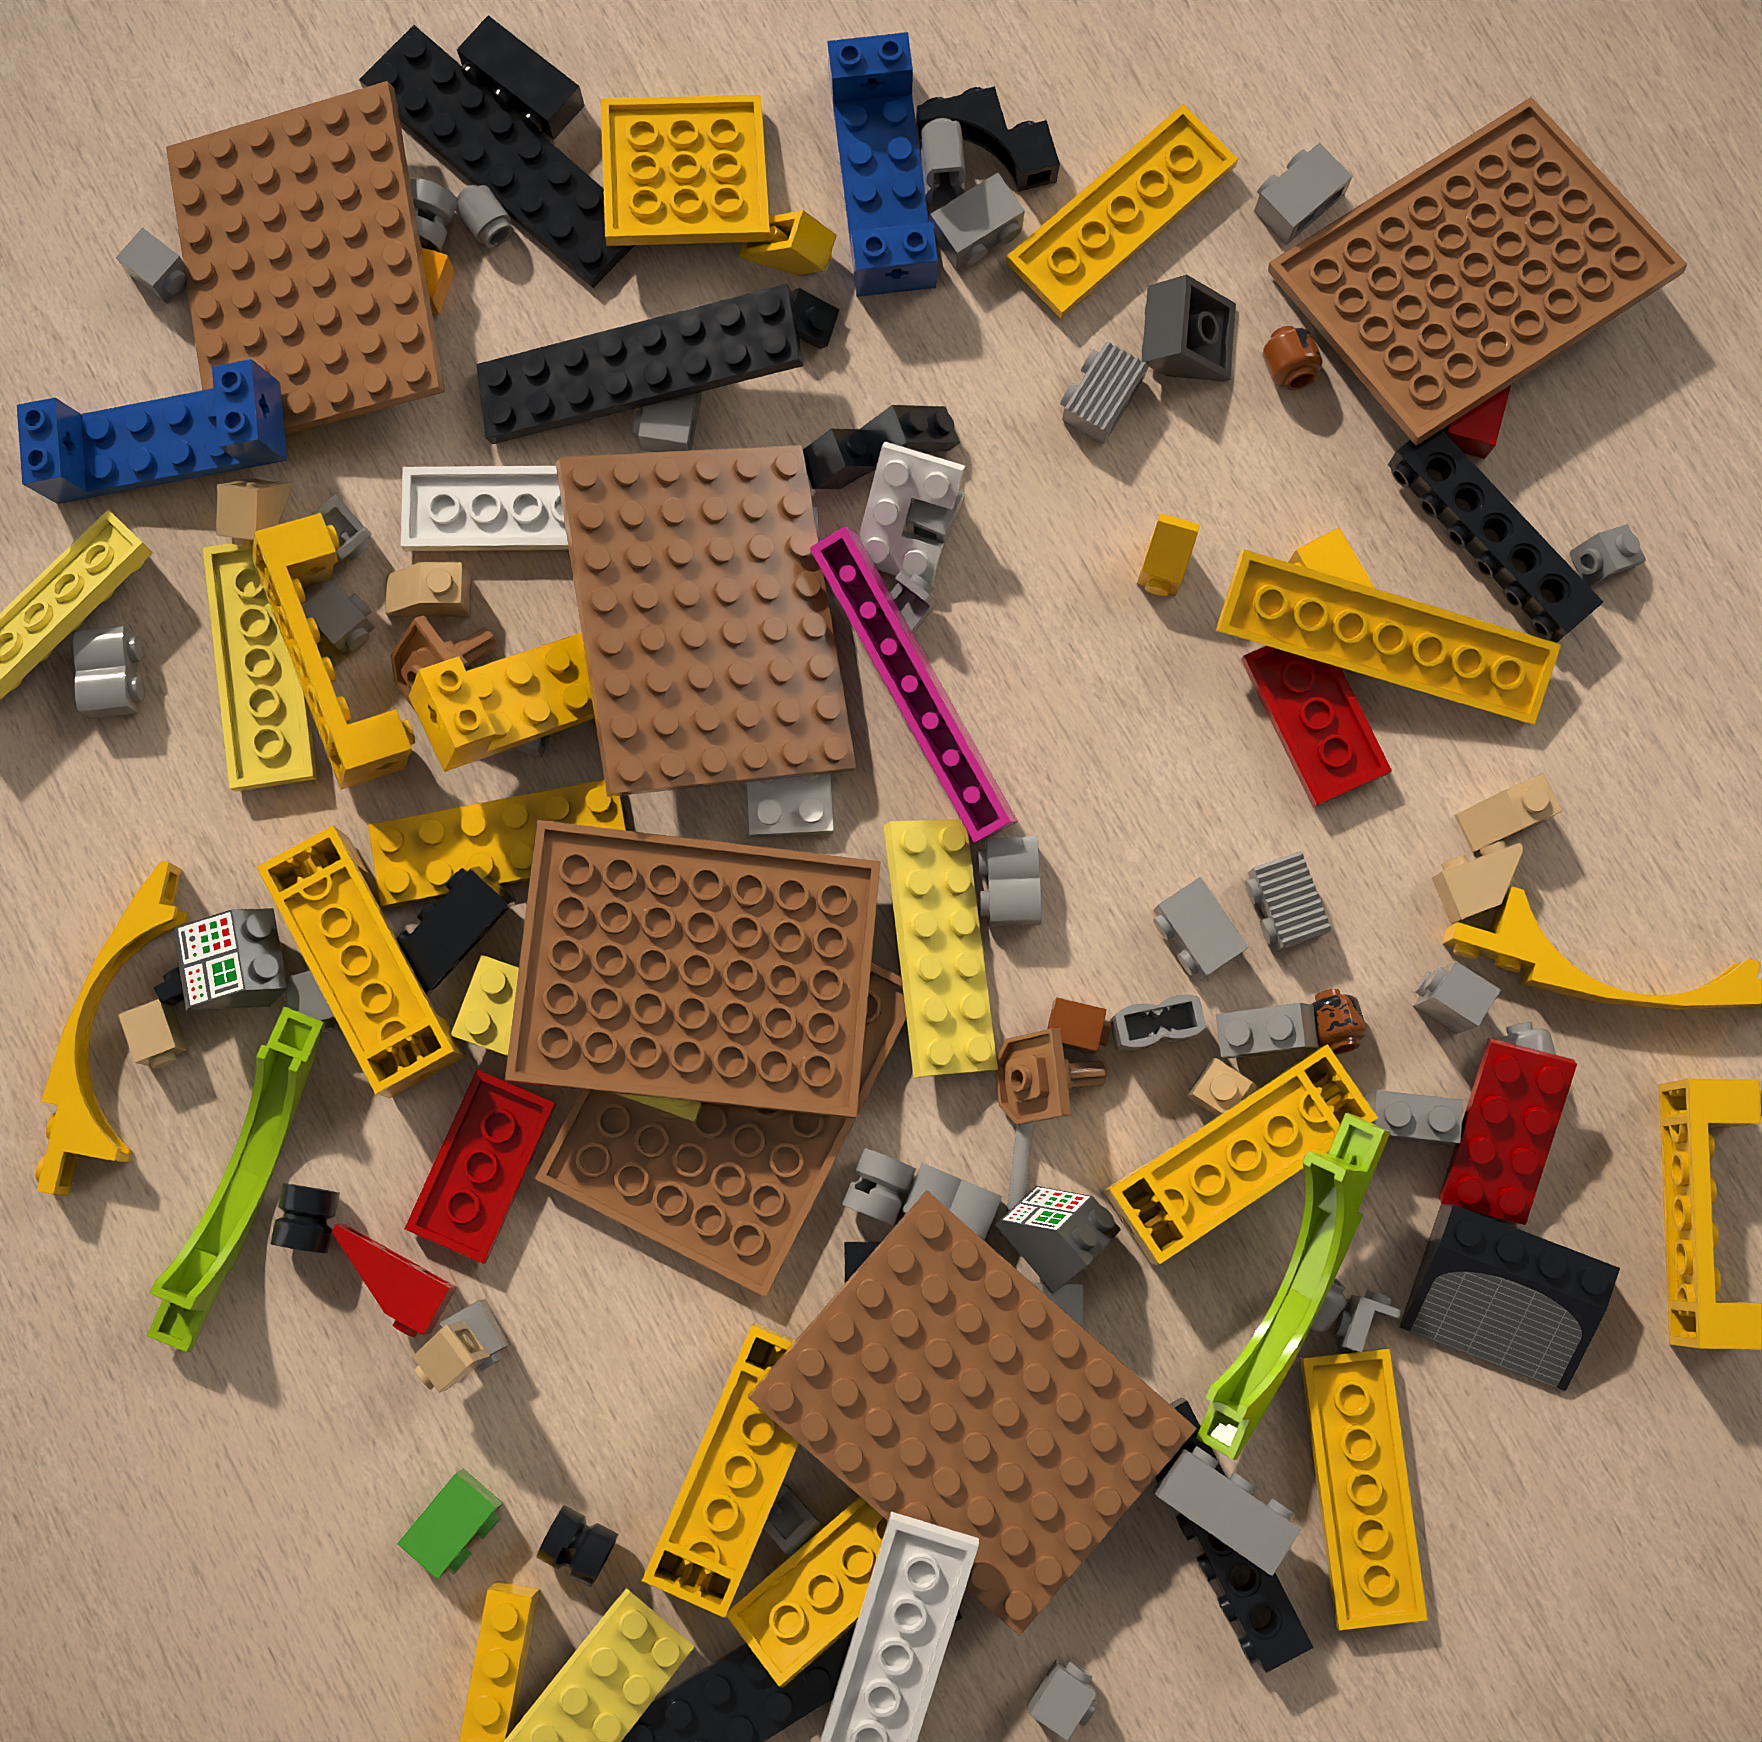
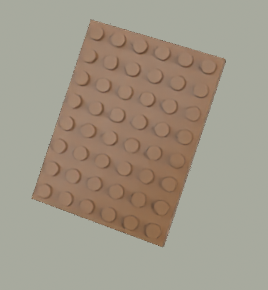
M388 81L166 147L182 258L186 264L184 271L187 276L186 284L202 390L213 388L212 366L252 359L280 382L285 435L445 392L395 88Z
M1530 97L1270 261L1268 272L1417 446L1684 274L1687 263L1540 105Z
M802 445L558 457L555 464L607 797L841 773L854 770L856 763L824 573L810 550L811 546L818 543Z
M537 820L505 1082L856 1118L881 861Z
M872 962L857 1116L907 1019L902 977ZM581 1090L535 1179L766 1298L856 1118L702 1103L697 1120L693 1122L613 1093Z
M927 1190L748 1394L750 1401L886 1520H889L891 1512H895L979 1538V1547L965 1589L1019 1636L1197 1429Z

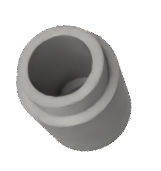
M470 185L460 192L457 197L458 202L455 206V211L477 241L485 243L488 248H494L504 243L513 232V227L510 224L511 218L490 189L485 185Z

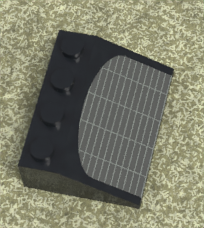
M1440 1205L1399 1328L1566 1391L1607 1310L1620 1268L1457 1205Z

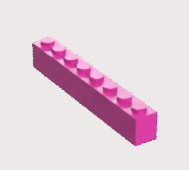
M844 526L811 546L810 550L973 842H983L987 838L1017 823L1018 819L858 534Z

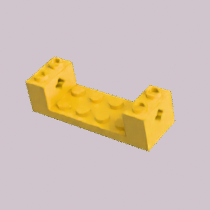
M318 513L255 531L253 562L340 790L405 769L408 758L412 754L411 745L415 744V737L407 719L401 721L397 709L347 725V721L351 720L348 705L343 696L336 697L332 685V682L336 681L333 666L328 656L321 658L317 643L321 642L318 627L313 617L306 619L302 603L306 602L302 587L332 579L334 564L338 563L336 550L340 549V543L333 525H325L322 514Z
M582 632L466 671L459 656L419 669L408 696L444 772L595 718Z
M332 825L256 866L376 1095L392 1098L466 1057L457 1038L450 1036L452 1029L447 1020L435 1013L363 878L368 872L346 834Z
M1327 1044L1313 1050L1280 1072L1278 1077L1146 1165L1136 1168L1103 1190V1192L1149 1262L1160 1265L1303 1169L1302 1163L1307 1151L1320 1153L1330 1151L1345 1113L1356 1115L1369 1122H1373L1378 1117Z
M1688 1078L1658 1084L1669 1344L1699 1349H1762V1303L1716 1301V1294L1721 1286L1719 1270L1717 1267H1714V1249L1718 1245L1719 1233L1716 1223L1712 1222V1204L1716 1200L1717 1188L1715 1180L1710 1177V1159L1714 1156L1715 1143L1712 1134L1708 1133V1128H1731L1761 1124L1762 1090L1759 1088V1079Z
M756 1322L750 1327L642 1579L647 1584L723 1618L726 1617L799 1444L748 1399V1394L795 1342V1339Z

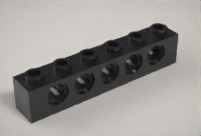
M1443 430L1438 431L1417 446L1409 440L1395 452L1387 465L1391 468L1392 476L1402 487H1409L1419 498V504L1425 513L1433 518L1437 517L1447 528V534L1452 542L1458 547L1465 548L1475 558V564L1480 572L1488 578H1493L1504 589L1503 593L1508 602L1516 608H1521L1532 619L1534 629L1543 638L1550 639L1555 643L1559 642L1603 603L1602 599ZM1426 469L1439 471L1443 481L1431 479ZM1460 498L1467 501L1471 511L1466 512L1459 509L1455 499ZM1483 528L1494 530L1499 537V542L1488 540L1483 533ZM1512 558L1522 560L1527 567V572L1516 570L1512 565ZM1540 588L1550 590L1555 596V603L1545 601L1541 596Z
M1181 1397L1170 1403L1172 1407L1197 1428L1185 1442L1188 1451L1192 1453L1197 1446L1218 1460L1210 1446L1196 1439L1201 1426L1188 1401ZM1169 1462L1161 1470V1473L1155 1477L1157 1483L1170 1465ZM1218 1463L1215 1470L1226 1477L1220 1463ZM1182 1513L1175 1516L1187 1541L1195 1538L1202 1552L1201 1555L1196 1557V1560L1207 1581L1210 1582L1216 1579L1223 1593L1222 1596L1217 1598V1601L1228 1622L1237 1621L1244 1635L1238 1639V1643L1250 1665L1258 1662L1260 1667L1267 1673L1314 1648L1276 1573L1271 1576L1225 1543L1220 1546L1211 1545L1208 1531ZM1241 1564L1248 1565L1250 1568L1249 1581L1240 1587L1232 1586L1229 1579L1232 1569ZM1260 1606L1270 1607L1271 1619L1269 1623L1261 1628L1253 1627L1251 1625L1252 1612Z

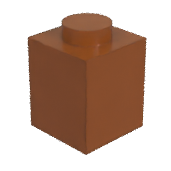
M1056 997L1052 1004L1047 1029L1061 1028L1062 1045L1064 1048L1095 1054L1098 1051L1099 1045H1107L1112 1022L1105 1020L1107 1009Z

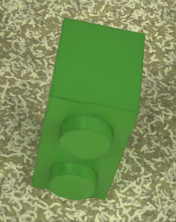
M463 1468L454 1474L397 1545L436 1579L445 1574L447 1570L454 1575L472 1554L466 1547L475 1536L478 1535L484 1539L501 1518L495 1512L503 1502Z

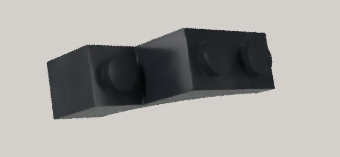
M995 86L985 89L973 87L964 91L961 95L949 98L934 97L921 105H917L916 126L920 139H922L921 132L923 127L935 119L947 118L957 121L962 128L963 140L974 143L994 155L1010 173L1018 192L1057 182L1060 163L1047 120L1036 123L1034 121H1024L1012 129H1007Z
M891 405L860 429L831 428L803 449L806 472L812 488L842 489L856 479L876 470L884 442L924 454L950 451L960 444L954 429V421L945 406Z

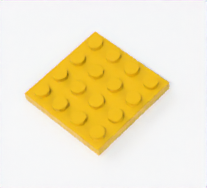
M761 95L600 99L606 246L768 242L767 240L770 239Z

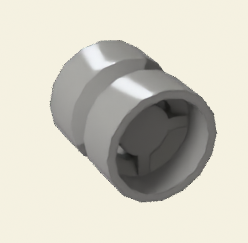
M419 178L411 179L410 184L421 247L441 253L447 236V230L444 226L451 224L458 199L451 191L437 183Z
M864 1148L856 1168L860 1176L859 1181L850 1183L842 1205L894 1226L902 1205L898 1195L908 1190L916 1168Z

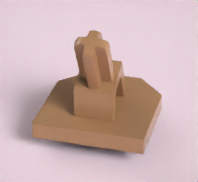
M424 615L414 618L391 653L394 682L413 707L408 696L419 669L459 656L467 671V666L497 648V642L493 634L486 628L478 630L455 645L451 640L443 642Z
M1050 1028L1008 1038L1005 1040L997 1056L998 1070H995L999 1107L1015 1124H1028L1071 1115L1068 1090L1104 1085L1106 1083L1107 1069L1102 1061L1069 1063V1059H1064L1061 1028Z

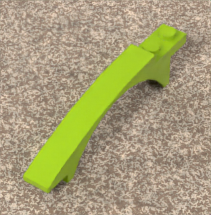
M284 1006L267 1045L261 1044L256 1056V1071L252 1095L238 1142L223 1178L200 1222L176 1258L155 1280L149 1294L163 1300L146 1335L147 1337L186 1353L192 1352L228 1270H233L264 1198L305 1088L323 1034L325 1022Z
M1345 1113L1329 1154L1307 1151L1302 1163L1306 1183L1304 1214L1297 1244L1286 1275L1271 1307L1249 1343L1232 1365L1209 1387L1205 1399L1211 1403L1196 1439L1232 1460L1238 1459L1294 1362L1335 1280L1364 1215L1358 1212L1391 1132L1356 1115Z

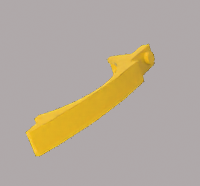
M160 861L133 897L97 955L64 1026L41 1099L43 1103L57 1105L56 1113L52 1114L48 1120L46 1127V1137L49 1139L45 1156L41 1157L36 1168L37 1192L52 1195H69L79 1154L129 1163L132 1149L125 1144L108 1123L94 1092L89 1061L90 1038L100 1002L121 968L151 941L174 930L175 927L186 924L188 912L180 911L177 907L173 906L182 869L170 862Z
M1513 886L1507 889L1502 904L1496 907L1490 932L1456 922L1446 928L1442 943L1454 947L1453 953L1461 957L1479 959V955L1494 959L1496 967L1512 972H1520V969L1523 968L1519 985L1590 1002L1663 1010L1732 1009L1762 1006V980L1757 978L1761 962L1750 958L1745 959L1741 964L1732 963L1726 970L1708 983L1684 993L1671 995L1639 994L1604 984L1582 972L1558 952L1539 927L1530 909L1525 891Z

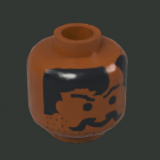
M1293 326L1281 327L1272 333L1271 339L1263 348V358L1272 380L1276 385L1286 387L1289 390L1302 389L1313 383L1322 367L1323 360L1315 339L1309 330L1303 328H1294Z
M1329 989L1316 994V1001L1310 1005L1314 1007L1319 1048L1328 1044L1335 1055L1357 1049L1360 1046L1359 1041L1367 1033L1358 999L1352 995L1341 994L1339 989Z

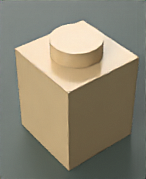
M160 999L118 1014L134 1063L146 1066L151 1065L152 1069H159L177 1061L176 1055L188 1051L172 1005L161 1003Z

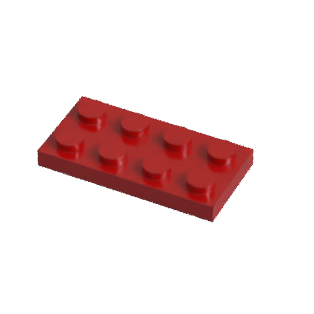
M1263 646L1243 655L1241 661L1313 808L1392 772L1340 667L1269 646Z
M1488 1038L1462 1121L1461 1141L1459 1144H1455L1439 1195L1441 1204H1454L1472 1212L1526 1225L1577 1067L1574 1059Z
M476 1069L404 1229L486 1264L557 1103Z

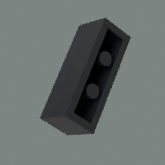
M489 15L457 48L463 66L461 72L479 86L481 84L485 85L492 91L491 95L509 110L512 107L522 115L523 121L537 132L541 133L543 131L553 140L585 106L578 84Z
M480 866L470 868L468 871L464 868L457 871L445 885L450 891L439 903L433 899L417 915L421 923L410 934L405 930L396 938L426 996L431 994L517 901Z

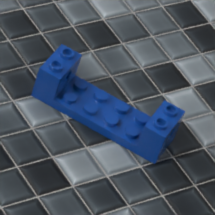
M908 32L827 41L829 80L856 297L936 288L938 257L933 222H929L924 193L912 96L913 66ZM875 78V82L868 83V79Z
M248 359L212 366L213 388L83 414H80L56 397L18 404L17 418L22 485L56 504L287 461L280 382L255 361Z

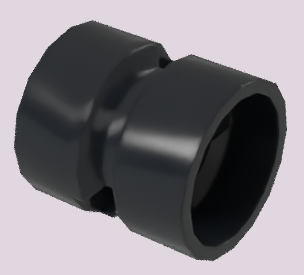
M283 1183L278 1207L284 1214L283 1217L275 1220L270 1244L302 1251L327 1253L332 1229L326 1223L328 1219L335 1217L340 1193Z
M563 1505L547 1532L536 1558L556 1569L563 1566L569 1567V1576L592 1587L609 1557L619 1534L599 1523L588 1526L586 1516Z

